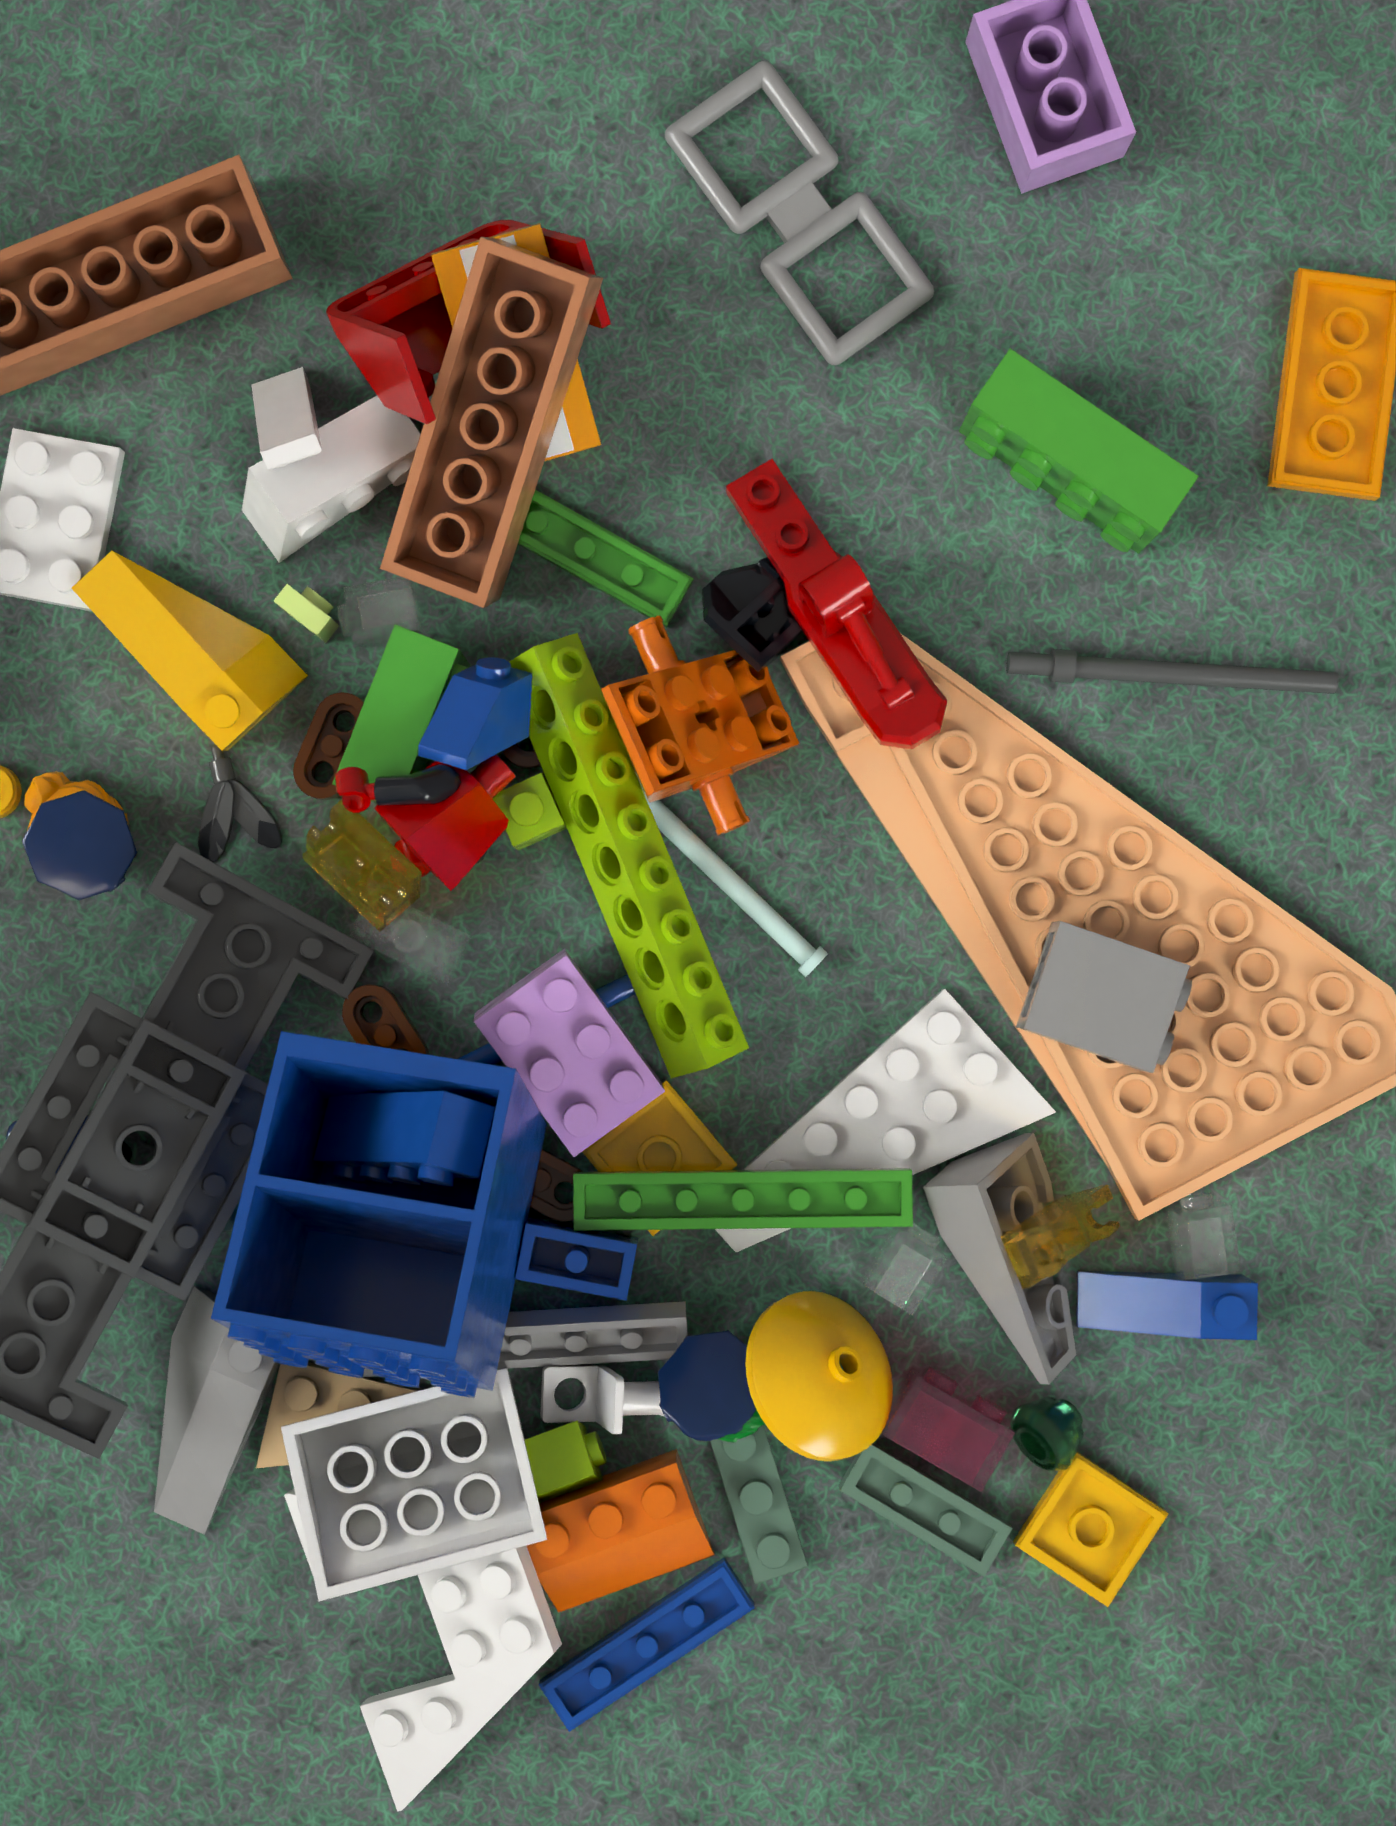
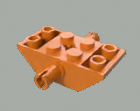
M660 615L655 618L651 617L628 629L629 635L634 640L648 674L609 684L602 688L601 691L649 803L689 789H693V791L699 790L716 828L715 832L719 836L751 821L745 813L730 776L739 770L788 750L800 743L791 725L790 717L785 711L771 680L767 666L757 672L735 650L686 663L685 660L679 661L662 623V617Z

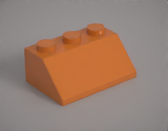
M677 1449L602 1476V1481L539 1503L547 1540L527 1545L538 1579L558 1613L715 1555Z

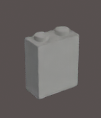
M1063 921L1052 922L1016 1027L1144 1072L1154 1073L1156 1064L1163 1065L1172 1048L1174 1034L1168 1032L1174 1011L1181 1012L1188 1001L1192 980L1186 979L1190 965Z

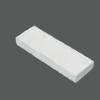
M301 367L252 384L260 453L267 469L274 470L320 454L322 447L310 384L304 368Z

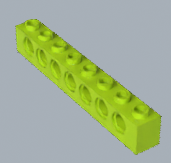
M578 633L533 646L509 661L512 668L532 673L529 738L670 1078L708 1069L749 1049L743 1031L623 741L606 705L601 688Z

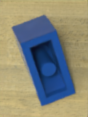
M488 657L479 659L476 665L454 674L419 743L418 756L468 770L529 737L532 673L512 668L511 663L505 659Z

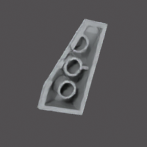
M1024 1133L952 1161L923 1186L942 1239L1039 1384L1049 1385L1076 1356L1067 1289L1062 1285L1054 1284L1053 1281L1054 1254L1061 1252L1059 1234L1047 1235L1042 1203L1054 1201L1052 1183L1035 1134Z
M195 1285L171 1338L154 1512L205 1535L276 1377L280 1363L273 1362L272 1357L258 1354L259 1350L243 1346L244 1342L228 1338L229 1328L211 1319L217 1294Z

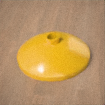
M803 1291L788 1295L773 1303L760 1315L751 1331L747 1344L746 1377L753 1403L761 1419L773 1435L799 1455L817 1461L843 1460L859 1454L871 1446L882 1433L889 1418L893 1399V1382L885 1349L868 1321L845 1301L833 1295L816 1291Z

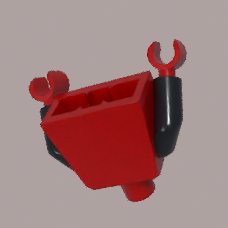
M494 755L481 762L471 773L467 770L435 761L424 770L410 775L377 777L375 783H369V777L365 770L358 767H346L336 773L335 783L336 792L342 796L343 806L352 813L365 811L370 806L371 800H376L378 805L374 809L401 839L394 845L398 867L407 868V872L415 877H424L431 871L452 891L472 867L484 859L487 850L507 828L509 820L494 802L493 798L516 776L497 755Z

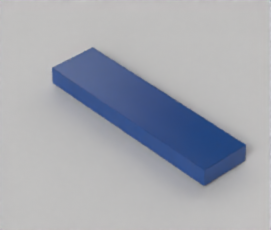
M722 1558L540 1679L539 1686L570 1732L753 1610L755 1603L726 1559Z

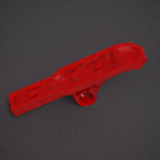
M768 460L726 485V494L784 581L788 608L877 742L883 746L912 750L940 733L948 700L928 676L874 595L861 567L851 555L841 556L831 548L774 460Z

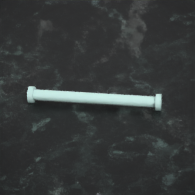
M647 799L659 830L801 965L797 970L803 976H808L828 953L821 946L815 949L660 800L649 803Z

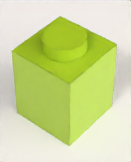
M542 773L500 791L493 798L494 802L509 820L505 830L513 847L518 851L567 829L551 789Z
M574 1421L525 1439L539 1503L603 1480L599 1466L606 1464L607 1459L600 1437L596 1431L588 1433L586 1427L579 1421Z

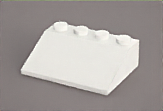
M508 1367L497 1370L493 1391L477 1388L475 1398L441 1392V1387L434 1386L281 1427L319 1602L547 1540Z

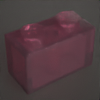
M929 1367L926 1374L911 1368L892 1402L889 1418L882 1431L883 1435L982 1492L1015 1434L1008 1422L1003 1420L1007 1412L981 1395H977L975 1401L971 1402L957 1394L955 1390L959 1384L932 1367Z

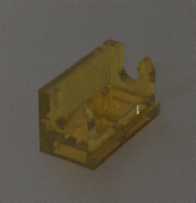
M341 799L331 808L329 815L331 820L322 831L316 826L310 828L306 836L307 851L302 854L303 860L381 932L420 898L422 872L359 813L348 811L343 806Z
M1108 1184L1058 1198L1000 1236L1023 1289L1032 1287L1042 1279L1057 1274L1066 1266L1069 1260L1091 1246V1242L1108 1238L1118 1230L1119 1222L1109 1221L1107 1224L1101 1225L1094 1220L1091 1213L1092 1208L1098 1209L1113 1199Z

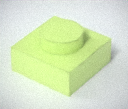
M286 584L274 600L280 608L325 643L339 627L328 616L334 607L308 586L300 594L290 585Z

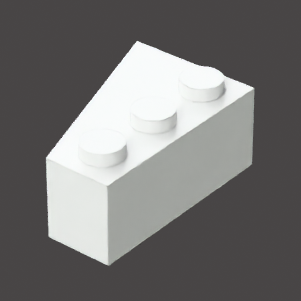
M375 396L318 428L322 447L320 454L274 470H268L264 460L248 468L242 511L279 563L349 513L365 506L376 494L390 484L399 486L407 481L421 435L408 416L386 408L378 396Z

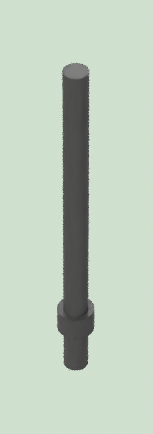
M1052 649L1051 654L1008 652L1006 662L1007 674L1049 676L1050 682L1073 683L1075 678L1327 694H1335L1338 687L1337 672L1077 656L1076 650Z

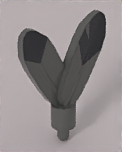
M214 744L211 747L214 761L209 762L215 785H213L209 793L199 829L198 847L200 855L213 863L220 858L226 850L234 817L257 843L268 848L280 847L282 835L278 822L247 787L238 780H234L236 778L231 758H225L223 751Z

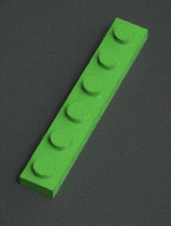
M910 1168L574 1172V1231L913 1227L912 1170Z

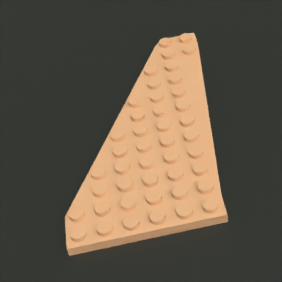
M902 635L928 676L948 700L940 733L912 750L883 746L877 742L848 701L810 641L780 656V660L806 710L1102 1158L1134 1219L1140 1221L1396 1087V994L1392 987L907 637ZM1063 921L1190 965L1186 979L1192 980L1191 992L1184 1009L1181 1012L1174 1011L1168 1032L1174 1034L1172 1048L1166 1062L1163 1065L1156 1064L1154 1073L1144 1072L1016 1027L1052 922Z

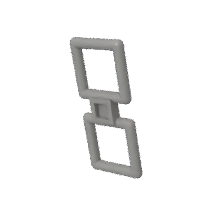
M758 62L667 127L665 140L732 232L736 234L745 233L766 218L784 242L783 245L763 258L760 264L761 272L830 365L841 364L933 297V284L867 194L856 192L831 209L813 183L837 166L838 155L770 62ZM762 88L811 155V158L741 207L692 140V137ZM857 219L908 289L837 339L787 268Z

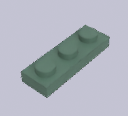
M764 1425L752 1435L738 1439L735 1443L718 1439L711 1440L710 1443L754 1583L758 1584L808 1568Z
M873 1443L855 1456L838 1485L839 1490L984 1577L1013 1529L1009 1522L876 1443Z

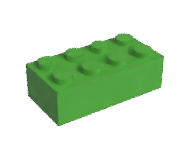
M1011 348L971 404L959 429V432L966 436L964 443L971 451L987 460H991L995 456L1012 467L1010 475L1019 484L1033 491H1037L1041 487L1057 498L1055 505L1062 513L1079 522L1087 518L1103 529L1100 535L1109 545L1122 552H1128L1131 548L1139 554L1163 530L1199 477Z

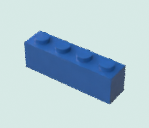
M447 1091L358 1093L329 1097L313 1161L334 1166L333 1177L351 1182L365 1183L367 1179L384 1184H393L395 1180L407 1184L422 1185L423 1181L442 1186H453L455 1177L479 1178L495 1107Z

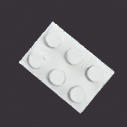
M15 428L12 429L0 490V595L92 611L71 588L105 557L125 455L121 448Z

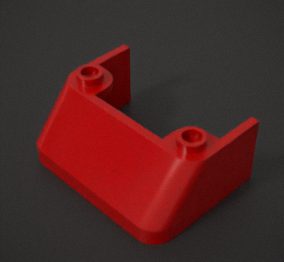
M498 220L484 224L337 299L327 307L326 313L335 335L386 408L424 424H429L436 420L429 396L434 392L436 383L433 375L440 372L453 328L431 253L480 240V237L488 238L530 226L529 224L514 220ZM542 228L551 259L596 275L585 239ZM600 289L589 325L603 329L610 325L611 322Z

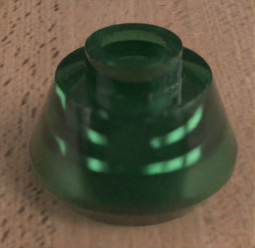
M1047 1396L1020 1405L1013 1411L1011 1433L1018 1448L1032 1463L1044 1470L1063 1471L1071 1466L1084 1436L1082 1428L1083 1419L1077 1408L1069 1401Z

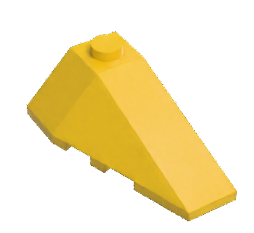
M112 550L71 588L221 751H229L308 677L302 668L270 635Z

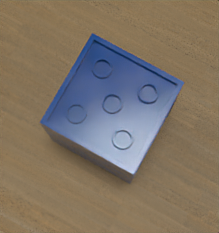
M281 1031L211 1319L229 1328L228 1338L244 1342L243 1346L259 1350L258 1354L272 1357L273 1362L307 1368L309 1359L316 1360L315 1364L328 1367L329 1372L356 1378H363L364 1369L366 1368L373 1370L374 1375L385 1377V1382L419 1388L420 1379L423 1378L431 1380V1385L441 1387V1392L475 1398L477 1388L493 1391L525 1225L528 1220L547 1127L543 1116L517 1069ZM447 1091L495 1107L479 1178L455 1177L453 1186H442L423 1181L422 1185L407 1184L395 1180L393 1184H384L367 1179L365 1183L351 1182L333 1177L334 1166L313 1161L329 1097L358 1093Z

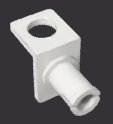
M605 1365L545 1366L542 1370L540 1417L545 1423L597 1422L611 1434H622L623 1416H664L659 1406V1381L624 1382L622 1376ZM575 1378L583 1385V1399L575 1408L562 1409L555 1402V1389L564 1379Z

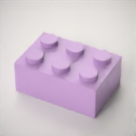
M1011 0L973 14L965 43L1021 194L1124 157L1136 134V130L1087 0Z
M565 948L474 1014L476 1026L507 1067L517 1069L539 1111L573 1157L665 1092L658 1076Z

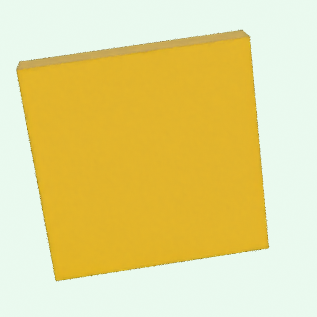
M667 1080L662 1083L665 1089L663 1094L582 1151L598 1172L732 1170L737 1166L735 1160ZM648 1230V1231L650 1232V1234H651L652 1236H654V1235H655L656 1233H658L660 1230Z
M1073 1449L1018 1532L1013 1543L1109 1607L1167 1518L1168 1512Z

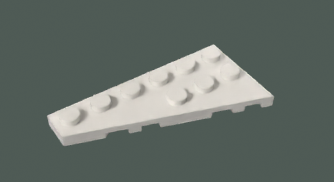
M942 989L743 1170L910 1168L912 1175L1054 1114L1056 1111L947 990ZM791 1228L715 1230L735 1252H739Z

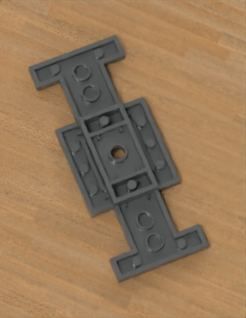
M177 842L173 844L146 893L196 919V922L144 1015L140 1018L114 1003L89 992L0 1150V1211L26 1224L0 1270V1414L97 1459H100L128 1405L125 1401L78 1380L77 1377L132 1278L135 1279L136 1277L183 1301L186 1300L240 1200L268 1086L267 1083L253 1077L245 1070L297 975L308 979L343 999H348V995L354 989L374 952L373 949ZM113 1068H115L114 1071H113V1073H112V1075L110 1076V1078H109L107 1084L105 1085V1087H104L102 1093L100 1094V1096H99L97 1102L95 1103L93 1109L91 1110V1112H90L88 1118L86 1119V1121H85L83 1127L81 1128L79 1134L77 1135V1137H76L74 1143L72 1144V1146H71L69 1152L67 1153V1155H66L64 1161L62 1162L60 1168L58 1169V1171H57V1173H56V1170H57L58 1166L60 1165V1163H61L63 1157L65 1156L67 1150L69 1149V1147H70L72 1141L74 1140V1138H75L77 1132L79 1131L81 1125L83 1124V1122H84L86 1116L88 1115V1113H89L91 1107L93 1106L95 1100L97 1099V1097H98L100 1091L102 1090V1088H103L105 1082L107 1081V1079H108L110 1073L112 1072ZM135 1131H145L155 1141L154 1155L143 1164H132L126 1161L122 1154L124 1139Z

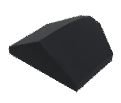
M768 557L761 559L756 564L722 571L702 589L704 621L757 672L775 661L803 632L788 608L784 581Z

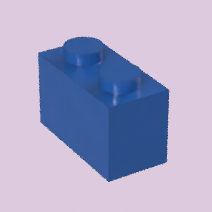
M530 1217L525 1225L515 1279L627 1301L638 1238L600 1230L574 1231V1225Z

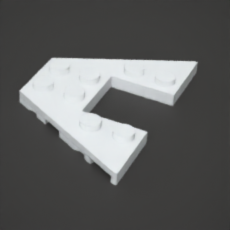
M292 1489L284 1497L312 1572L295 1490ZM527 1546L418 1575L453 1674L384 1692L367 1698L360 1705L397 1812L402 1811L562 1645Z

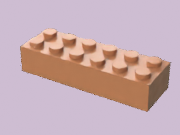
M240 155L0 250V396L293 279L255 183Z
M480 237L430 402L436 420L423 425L380 569L482 608L500 599L603 281L602 277L498 238Z

